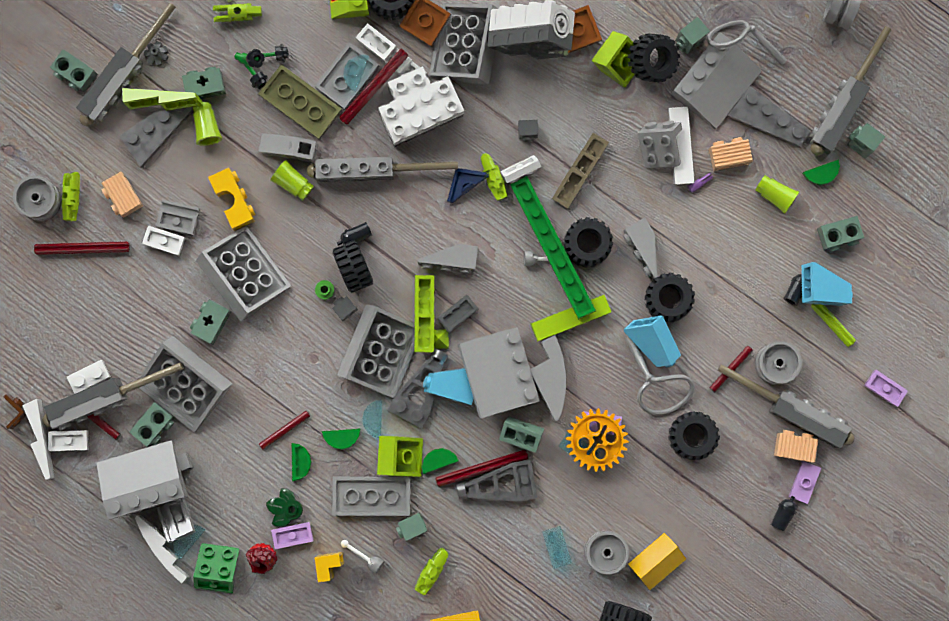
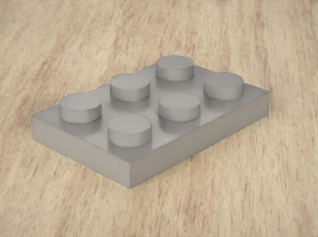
M349 42L314 87L342 109L346 110L378 69L379 64Z

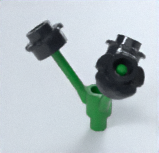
M280 44V46H275V52L261 53L259 49H253L248 54L237 52L234 58L241 64H244L253 75L250 79L252 87L260 89L267 83L266 79L268 76L262 72L256 73L252 67H261L265 57L276 56L277 61L284 63L286 58H289L288 48Z

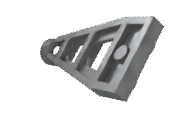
M434 348L431 357L397 392L388 411L422 429L431 412L435 395L426 393L424 403L417 405L408 399V394L416 386L424 388L423 383L419 379L425 370L441 372L443 363L448 355ZM434 357L437 358V359H439V360H441V361H440V362H435V361H434Z
M531 460L514 462L465 484H456L459 500L481 498L523 501L537 498ZM507 474L513 475L515 490L513 492L501 491L498 488L499 478ZM492 480L494 492L481 493L479 491V484ZM465 487L469 488L468 494H466Z

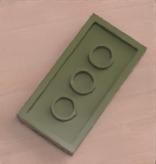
M282 64L258 93L260 97L318 140L321 139L342 111L339 106Z

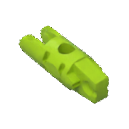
M251 3L213 6V11H228V15L214 17V22L253 20L252 17L262 16L261 6H252Z
M483 153L480 159L484 168L482 172L489 174V177L486 178L487 185L497 201L503 200L508 196L499 166L494 164L489 154Z
M78 172L65 173L63 176L62 215L63 220L72 222L77 220L79 208L80 174Z
M444 548L436 550L437 552L428 560L417 580L414 589L424 596L435 584L444 569L443 566L449 555Z

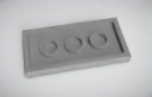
M333 476L332 516H410V477Z

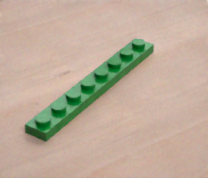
M526 176L510 184L578 320L596 312L528 177Z

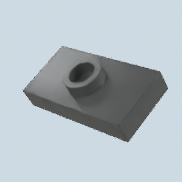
M466 294L441 314L437 320L448 333H451L476 313L479 308Z

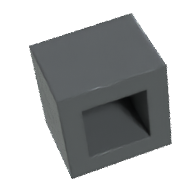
M519 120L518 138L523 139L525 142L534 141V138H538V120Z
M347 296L337 299L333 303L334 307L332 308L342 321H345L358 310Z

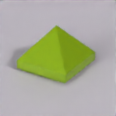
M446 329L434 330V348L449 349V336Z

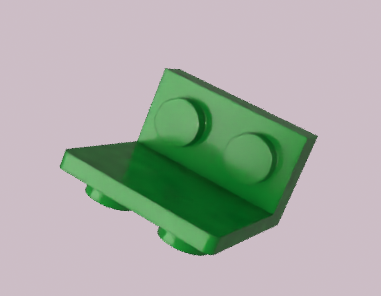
M202 543L193 575L194 588L233 593L234 574L239 556V548Z

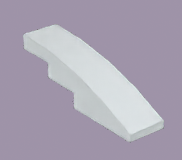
M368 23L356 36V39L385 65L399 51L395 44ZM408 57L395 73L402 76L420 67Z
M137 515L135 520L155 556L181 583H185L190 576L175 564L180 557L165 546L168 543L166 536L142 515Z

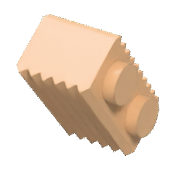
M742 137L734 138L731 140V143L724 144V141L714 142L713 146L709 148L713 171L745 166L753 162L749 140H743Z
M119 172L102 182L104 188L101 190L107 199L110 198L113 205L111 207L116 215L120 214L124 218L143 207L123 172Z
M783 430V433H777L774 456L815 463L818 439H813L814 435L802 433V436H795L794 431Z

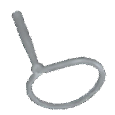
M744 20L722 24L707 35V43L710 46L726 48L738 44L751 32L781 65L787 61L755 29L754 25L749 26V23ZM736 25L745 26L742 34L730 42L716 43L711 40L712 36L720 30Z
M629 337L625 339L636 362L646 376V383L643 384L637 394L639 406L649 414L665 415L678 410L686 404L695 391V385L691 378L685 375H669L654 378L649 373L636 344ZM685 380L689 383L690 390L687 396L669 409L652 410L647 408L642 402L643 391L653 382Z

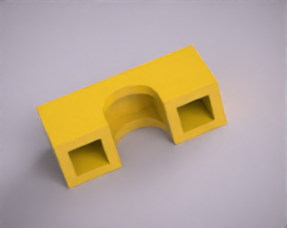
M228 167L208 177L218 197L224 194H231L235 198L234 205L224 211L234 231L255 222L253 216L256 214L251 205L248 206L245 201L248 198L243 188L240 189L237 184L240 180L236 171L232 172Z

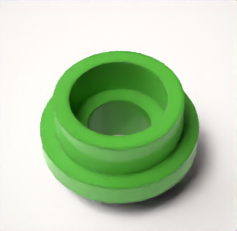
M327 280L320 281L315 287V293L320 299H329L334 294V286ZM324 286L328 287L326 293L321 292V288Z

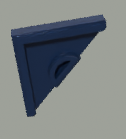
M455 169L447 202L454 203L488 178L489 174L468 169Z

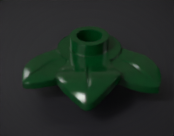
M281 488L279 497L271 498L266 502L267 509L275 515L272 525L277 527L287 526L292 519H298L303 513L302 504L295 499L294 493L289 489ZM292 506H294L295 508L294 513H291L290 508Z

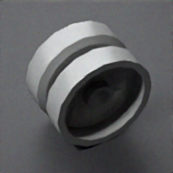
M828 0L822 21L833 24L838 18V26L848 30L858 13L861 0Z
M28 176L16 185L13 192V202L16 208L28 218L35 221H46L59 211L61 194L58 188L46 178Z
M775 341L764 346L757 353L755 359V369L758 376L764 382L772 385H780L793 380L799 374L802 366L799 351L792 344L785 341ZM780 360L781 365L778 366L776 361Z
M602 530L589 537L585 544L584 555L592 569L601 574L610 575L619 572L625 567L629 558V549L627 542L622 536L612 531ZM605 549L611 551V554L605 556L603 552Z

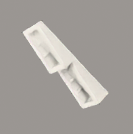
M688 107L668 108L669 121H674V123L681 122L682 130L676 136L681 164L677 167H672L673 184L694 183Z
M35 399L22 406L37 438V441L32 443L31 447L45 480H51L55 477L51 453L48 451L47 430L42 421L44 416L42 400Z

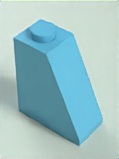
M816 262L801 265L802 303L835 306L852 304V284Z
M663 315L633 320L623 329L625 334L656 367H671L681 356Z
M465 368L429 373L425 377L423 382L424 392L472 405L473 394Z

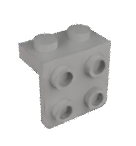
M666 121L659 124L649 122L638 132L645 167H677L681 164L676 136L682 130L681 122Z

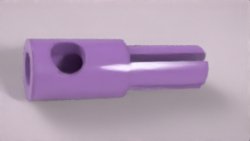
M708 173L701 179H697L694 183L687 186L689 191L693 193L702 187L703 184L713 179V176Z

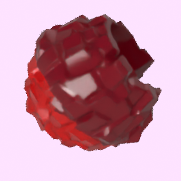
M258 543L252 546L246 553L252 573L261 575L272 570L278 560L275 550L265 543Z

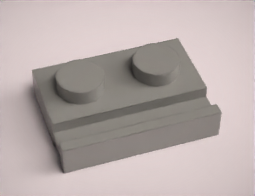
M162 199L156 227L194 236L200 208Z
M185 498L168 502L162 507H157L168 543L172 544L173 541L183 539L196 532Z

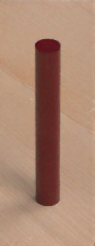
M747 345L728 368L735 371L753 349ZM722 373L709 388L715 393L729 377Z
M304 411L260 442L259 446L264 450L310 417L309 413Z
M94 414L87 416L115 440L120 436L119 432L99 416H94Z

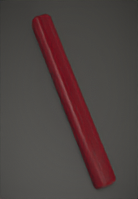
M400 49L340 116V120L347 125L408 58L409 55L403 49Z
M127 241L34 245V253L36 255L120 253L130 251V243Z
M521 450L436 477L437 486H445L499 469L514 462L527 460L529 458L526 450Z

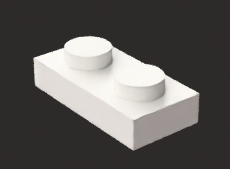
M533 155L500 171L506 183H513L525 174L536 172L541 165L539 160Z
M148 226L142 244L180 256L185 237Z
M99 360L67 376L74 394L111 378L103 360Z
M88 430L48 432V451L89 450Z

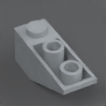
M262 133L258 152L313 164L318 144L316 141L299 137Z
M643 218L623 231L625 234L623 238L635 250L633 254L638 262L641 260L644 265L643 271L645 275L654 280L657 277L655 233L646 218Z
M457 244L418 259V264L422 265L421 268L433 269V266L441 267L440 270L442 271L460 269V273L471 274V271H475L478 246Z

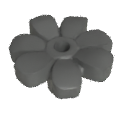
M158 41L155 43V46L152 43L147 45L149 50L144 51V56L149 57L147 59L149 64L152 65L155 62L157 66L162 65L161 60L167 61L168 56L165 53H168V48L166 46L162 47V43Z

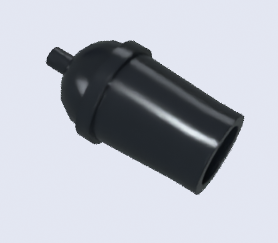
M364 222L344 230L340 236L341 241L337 242V245L346 244L353 240L360 243L372 236L369 226Z
M798 274L791 279V284L783 298L787 303L797 306L802 298V274Z
M791 496L790 500L784 499L778 504L779 507L770 525L785 532L794 514L796 515L797 506L793 502L794 496Z

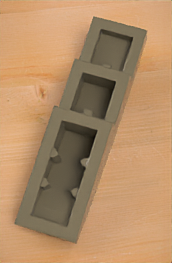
M594 132L592 133L552 197L553 200L569 208L609 144V141Z

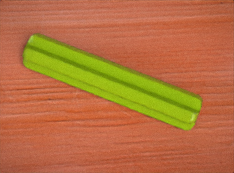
M811 305V308L847 347L855 343L856 339L825 305Z

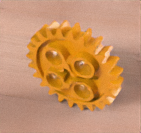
M598 408L594 414L592 409H589V415L581 412L582 418L575 417L576 424L570 422L573 429L567 430V432L571 434V437H566L565 440L570 441L571 444L566 445V448H572L569 455L575 454L573 461L580 460L579 467L586 464V470L593 466L594 472H597L598 466H600L601 470L605 471V465L613 468L611 462L619 464L617 457L624 458L621 450L626 451L627 448L623 446V443H628L629 441L623 437L628 435V433L622 432L625 425H618L621 419L614 420V413L607 416L608 410L601 414ZM592 421L597 422L599 425L596 432H592L589 429V424ZM606 425V430L599 438L601 444H595L590 455H587V451L594 443L593 436L597 437L603 426ZM608 432H613L615 435V440L612 443L607 442L605 439ZM582 437L588 440V446L584 449L579 446V440ZM598 448H602L605 452L602 459H598L595 456V451Z

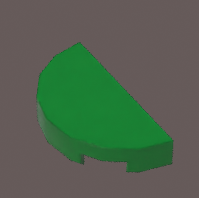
M839 159L804 171L802 174L806 180L814 184H828L839 173Z
M360 429L322 431V434L328 445L336 449H345L356 443L360 436Z
M291 443L292 482L304 478L310 471L312 463L307 449L295 443Z
M434 449L423 459L422 472L425 474L459 460L448 449Z

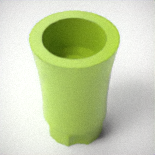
M202 102V105L193 106L196 144L208 146L222 141L223 138L218 129L211 104L209 102Z
M287 160L278 167L270 179L271 182L281 186L295 197L298 196L302 201L314 187Z
M764 175L755 189L756 192L760 193L762 197L774 204L784 214L799 194V191L791 189Z

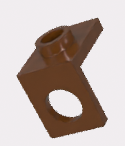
M5 394L3 397L19 412L6 426L7 429L13 430L26 416L22 406L24 403L18 397L14 399L11 395Z

